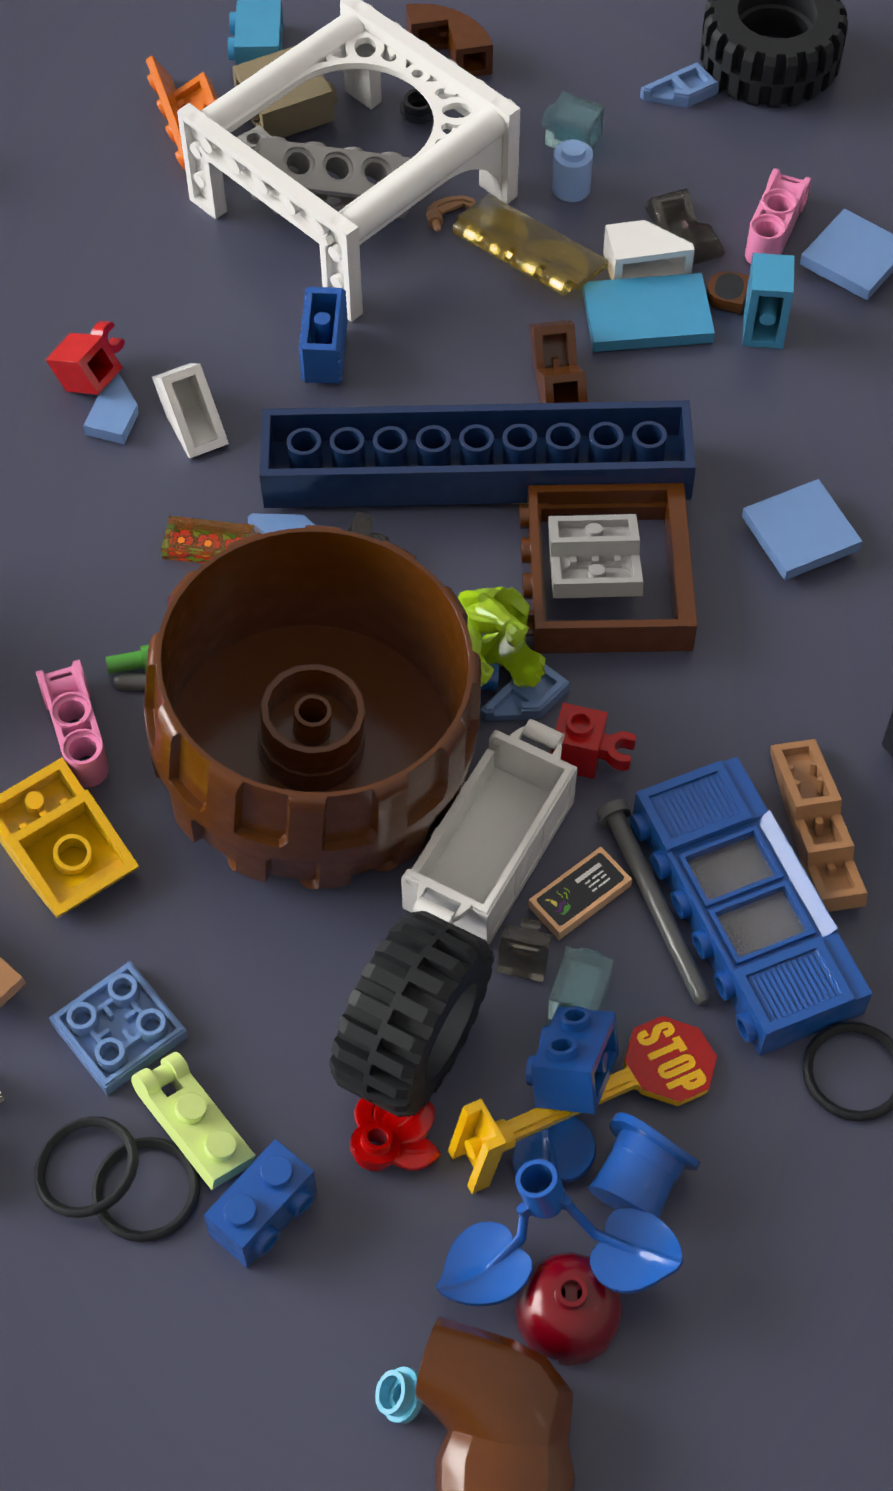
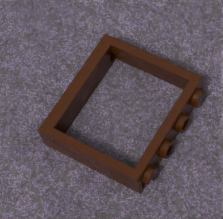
M684 483L528 485L527 505H519L520 529H528V537L521 538V564H529L530 573L522 574V594L525 600H531V610H529L527 620L529 629L526 636H533V651L540 654L693 651L697 631V617ZM636 514L637 520H664L673 619L547 621L542 521H548V516Z

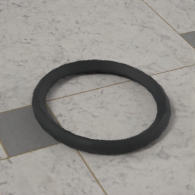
M844 1022L825 1028L814 1036L807 1046L803 1057L802 1072L804 1081L813 1099L832 1115L845 1120L868 1121L888 1114L893 1110V1094L882 1105L863 1111L848 1110L827 1099L815 1082L813 1060L821 1044L830 1037L840 1033L856 1032L871 1036L881 1042L893 1056L892 1038L878 1028L865 1023Z
M89 1116L76 1119L64 1125L47 1140L37 1157L34 1168V1183L38 1196L45 1206L53 1212L70 1218H85L108 1210L121 1200L130 1189L136 1177L139 1160L138 1148L134 1137L122 1124L106 1117ZM103 1127L113 1131L123 1140L128 1152L126 1173L114 1192L104 1200L85 1207H70L54 1199L47 1189L45 1168L47 1160L56 1145L70 1133L82 1128Z
M155 1137L136 1138L134 1140L138 1149H162L173 1154L181 1161L189 1177L190 1190L187 1202L174 1220L163 1227L149 1231H136L123 1227L111 1218L107 1210L97 1214V1216L108 1230L123 1239L136 1242L156 1241L180 1229L191 1217L199 1199L200 1176L175 1143ZM125 1143L112 1150L97 1169L92 1185L93 1204L103 1200L102 1188L110 1167L119 1158L128 1153Z

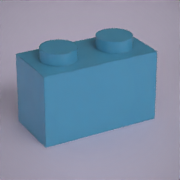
M237 0L236 12L229 13L230 34L234 35V37H228L229 60H235L236 65L283 50L284 22L282 0Z
M753 253L743 312L742 346L783 349L794 294V255Z

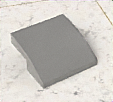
M636 514L548 516L553 598L643 596L644 581L639 555L640 535Z

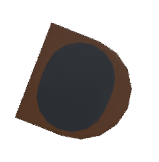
M730 271L714 274L710 277L707 284L706 294L708 302L717 309L741 314L745 303L749 275Z

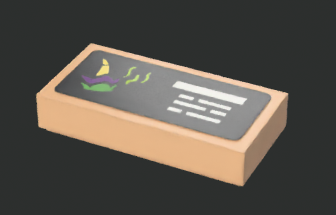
M599 847L528 900V908L560 940L629 889L632 884V878L602 847Z

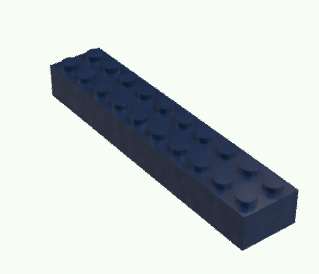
M690 400L262 409L259 477L264 508L527 503L528 485L684 483L686 500H692L696 463Z

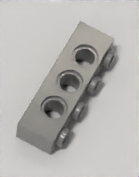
M278 136L260 138L254 150L338 211L375 185L369 182L365 176L372 177L378 183L411 159L410 157H403L397 152H384L380 154L365 152L359 147H346L342 149L327 147L321 142H307L305 144L289 142L285 138ZM288 166L297 168L302 174L293 173ZM327 171L334 172L340 179L332 178ZM252 194V200L261 201ZM409 208L407 211H405L397 218L404 219L411 208Z

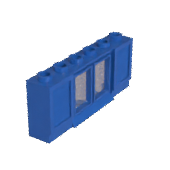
M738 757L724 762L720 760L636 792L633 814L629 816L632 831L638 841L645 840L651 852L650 862L654 873L659 880L665 879L672 891L670 894L671 902L677 916L680 919H687L693 931L692 941L697 954L702 960L708 959L715 972L713 979L720 997L724 1001L730 1000L737 1013L735 1021L741 1037L746 1043L752 1041L759 1056L819 1033L834 1024L843 1023L865 1014L872 992L839 936L835 922L771 810L768 811Z

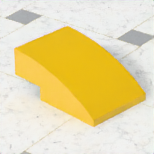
M63 757L0 793V843L57 919L139 869L138 863L88 789H83Z

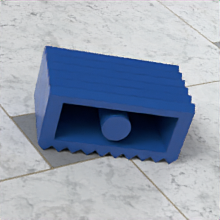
M308 287L305 289L302 326L300 327L301 333L298 346L301 379L305 383L338 384L342 381L348 322L346 290L343 288Z

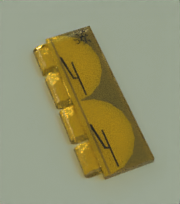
M490 194L459 215L458 221L453 228L455 235L475 246L479 245L480 249L505 263L509 262L510 266L534 280L539 279L541 284L561 295H566L571 291V287L579 290L608 267V260Z

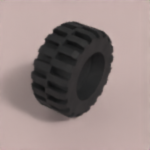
M708 0V4L705 7L700 46V60L703 62V68L719 83L721 91L726 89L730 97L736 100L740 98L745 99L749 105L758 106L760 103L768 104V108H779L780 104H788L790 107L799 105L802 99L809 101L818 96L820 91L826 90L838 75L848 30L846 8L840 0ZM762 35H773L783 38H770Z
M427 911L411 912L403 916L400 923H395L389 930L386 939L382 940L375 949V954L371 961L367 962L356 988L353 989L348 999L346 1011L339 1021L337 1027L339 1030L331 1048L333 1055L329 1059L330 1073L337 1085L398 1117L415 1115L420 1111L421 1107H425L430 1101L432 1094L436 1093L441 1086L447 1072H450L479 1014L478 1010L488 990L487 984L491 979L493 971L491 966L494 963V955L488 943L484 939Z

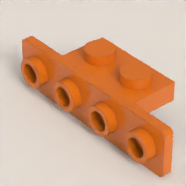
M151 55L146 59L151 73L147 76V79L153 90L159 95L160 99L156 101V104L162 115L169 122V125L165 128L171 140L178 147L175 156L181 167L185 170L177 111L188 103L201 111L217 100L218 97L212 81L204 72L176 90L171 75Z

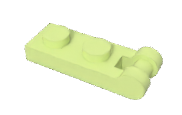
M173 1052L162 1058L160 1061L161 1065L155 1069L144 1068L132 1075V1085L150 1112L209 1188L213 1190L246 1170L254 1162L256 1155L192 1076L183 1056L178 1052ZM171 1083L177 1092L167 1097L161 1088Z

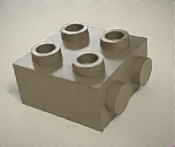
M293 47L232 66L234 88ZM323 75L316 76L302 83L250 120L254 127L260 125L271 137L278 136L282 138L334 121V103H337L338 100L335 87L330 80L326 81Z

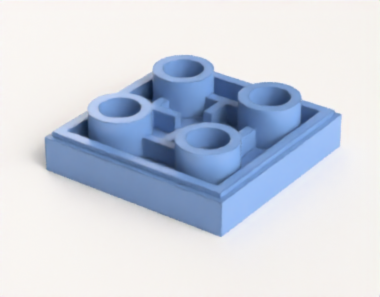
M844 208L801 254L800 265L843 287L852 294L868 300L893 272V234Z
M819 479L743 508V520L784 581L861 549L863 541Z
M131 961L49 1017L52 1026L107 1096L129 1081L132 1075L147 1068L188 1038L185 1027Z

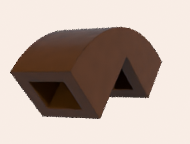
M406 4V31L421 41H425L434 50L448 49L450 59L474 77L493 74V43L488 33L477 21L460 11L445 6Z
M570 320L529 324L534 371L541 403L588 402L586 371L577 364L575 324Z

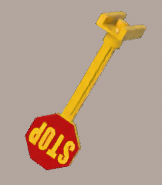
M660 1016L633 1028L623 1061L624 1069L610 1075L599 1105L636 1089L642 1095L678 1107L707 1094L717 1055L698 1027ZM482 1099L463 1106L448 1153L452 1160L466 1154L473 1166L467 1187L471 1194H474L490 1186L502 1153L514 1148L517 1141L580 1114V1112L534 1108L507 1121L505 1119L494 1121Z

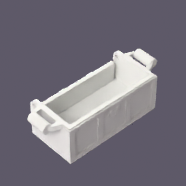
M529 719L525 726L519 728L510 736L498 730L493 731L489 738V748L483 754L468 780L464 782L460 793L439 826L432 833L431 839L412 869H407L401 878L403 909L409 912L427 911L484 939L490 945L574 803L577 767L561 760L564 733L533 719ZM523 736L553 749L554 752L550 754L522 741L521 738Z

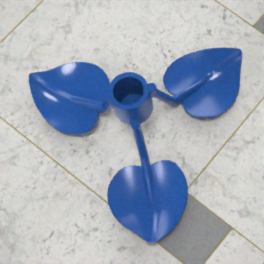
M573 1116L516 1142L512 1162L516 1173L515 1184L523 1202L516 1208L519 1220L515 1238L513 1239L510 1230L506 1226L497 1222H479L471 1225L451 1245L436 1288L447 1299L467 1306H492L512 1299L524 1289L533 1273L531 1258L525 1251L520 1249L527 1240L529 1217L533 1215L537 1218L548 1219L558 1215L561 1210L567 1211L592 1239L599 1242L591 1252L590 1265L599 1283L611 1291L632 1294L651 1288L679 1271L683 1264V1254L675 1234L656 1215L631 1207L620 1208L609 1215L604 1232H602L574 1205L571 1197L566 1195L561 1181L573 1182L583 1177L589 1171L596 1157L594 1136L581 1120Z

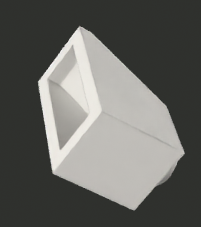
M646 220L605 225L603 255L611 280L691 274L695 250L693 243Z
M189 363L152 377L165 415L188 458H193L229 444L201 364Z

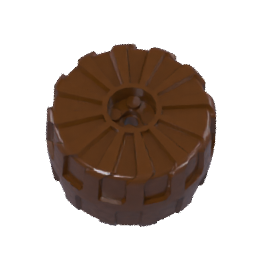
M306 525L305 528L249 535L228 544L227 549L212 557L196 571L188 572L169 595L168 608L160 631L155 633L149 642L144 712L147 741L156 778H161L169 790L175 821L193 843L204 839L215 849L226 855L228 864L233 871L248 878L264 883L271 875L297 879L304 887L309 889H329L348 886L354 874L370 869L379 872L389 871L405 863L420 852L430 827L441 823L460 793L474 755L480 723L481 659L472 650V643L467 628L468 615L452 589L448 586H443L427 568L416 561V556L385 540L382 542L369 536L341 530L340 527Z

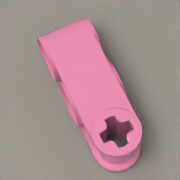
M774 168L772 170L766 190L750 222L745 250V258L750 264L753 253L782 255L799 214L805 208L812 185V178L805 177L804 180L781 174L780 169Z
M80 659L73 661L70 667L45 673L43 670L36 671L46 709L50 712L63 759L82 787H95L101 784L109 773V763L89 699L91 696ZM80 719L79 721H77V722H75V723H68V722H70V721H72V720ZM85 756H92L87 760H79L80 758H83Z

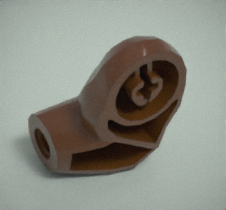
M439 1317L429 1336L416 1385V1398L448 1430L436 1457V1491H574L576 1478L569 1447L573 1391L547 1357L511 1338Z

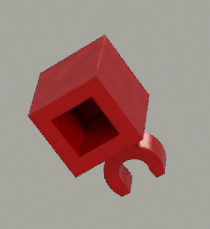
M100 321L96 323L91 334L69 333L45 359L66 392L99 395L123 368L114 353H118L124 347V339L111 338L108 341V334L115 326L113 322Z
M563 702L555 730L565 734L562 743L561 760L576 766L578 776L595 779L600 759L606 760L616 770H629L631 756L621 754L617 749L626 748L634 750L637 736L627 731H619L612 735L606 734L608 712Z

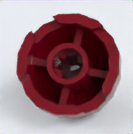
M574 1252L552 1254L535 1264L529 1282L518 1294L516 1302L518 1328L529 1348L534 1351L538 1350L548 1358L559 1360V1364L574 1365L587 1363L603 1354L618 1332L622 1315L620 1293L611 1291L599 1283L591 1269L590 1256Z

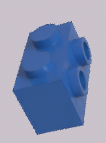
M580 1006L557 1007L549 1026L544 1025L541 1030L539 1049L536 1055H530L526 1065V1083L528 1086H533L535 1108L595 1114L619 1055L616 1012L589 1010Z
M274 1139L203 1215L209 1236L248 1268L258 1256L266 1255L274 1247L281 1235V1231L294 1217H300L311 1206L317 1193L314 1170L277 1139Z

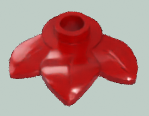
M361 1098L354 1110L357 1128L353 1131L350 1140V1150L357 1164L369 1171H381L392 1164L408 1171H417L436 1162L441 1154L437 1147L425 1138L435 1120L436 1111L433 1103L428 1102L415 1115L398 1117ZM370 1141H376L383 1145H374Z

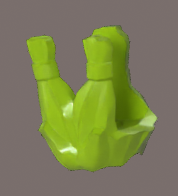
M513 587L481 588L460 592L457 598L468 615L467 628L472 643V650L481 659V687L488 682L494 672V669L487 663H499V667L504 666L510 672L514 685L521 688H534L545 674L546 658L540 653L531 650L525 643L526 633L529 629L527 620L530 605L523 598L522 594Z

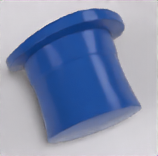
M616 1113L610 1122V1130L616 1137V1140L607 1160L589 1185L588 1190L597 1199L614 1210L631 1207L642 1212L648 1211L660 1219L669 1194L684 1169L696 1171L701 1162L640 1119L627 1113Z

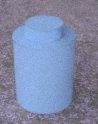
M576 139L566 140L558 144L554 150L552 191L560 200L578 202L585 199L590 193L593 151L587 143Z

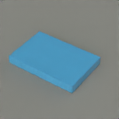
M702 273L583 282L582 293L593 352L714 343L715 331Z

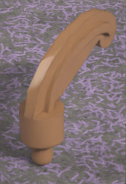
M460 195L444 197L434 201L427 207L426 217L428 225L438 232L441 230L444 222L442 215L463 206L467 209H474L476 201L471 197Z

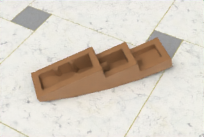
M816 739L771 745L770 753L797 852L805 872L828 912L865 907L868 892L853 860L855 845L841 815L842 799Z

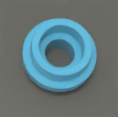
M399 1367L395 1370H389L382 1375L377 1384L375 1393L376 1405L379 1411L385 1414L392 1422L400 1424L409 1423L418 1415L423 1406L416 1398L419 1372L413 1368Z

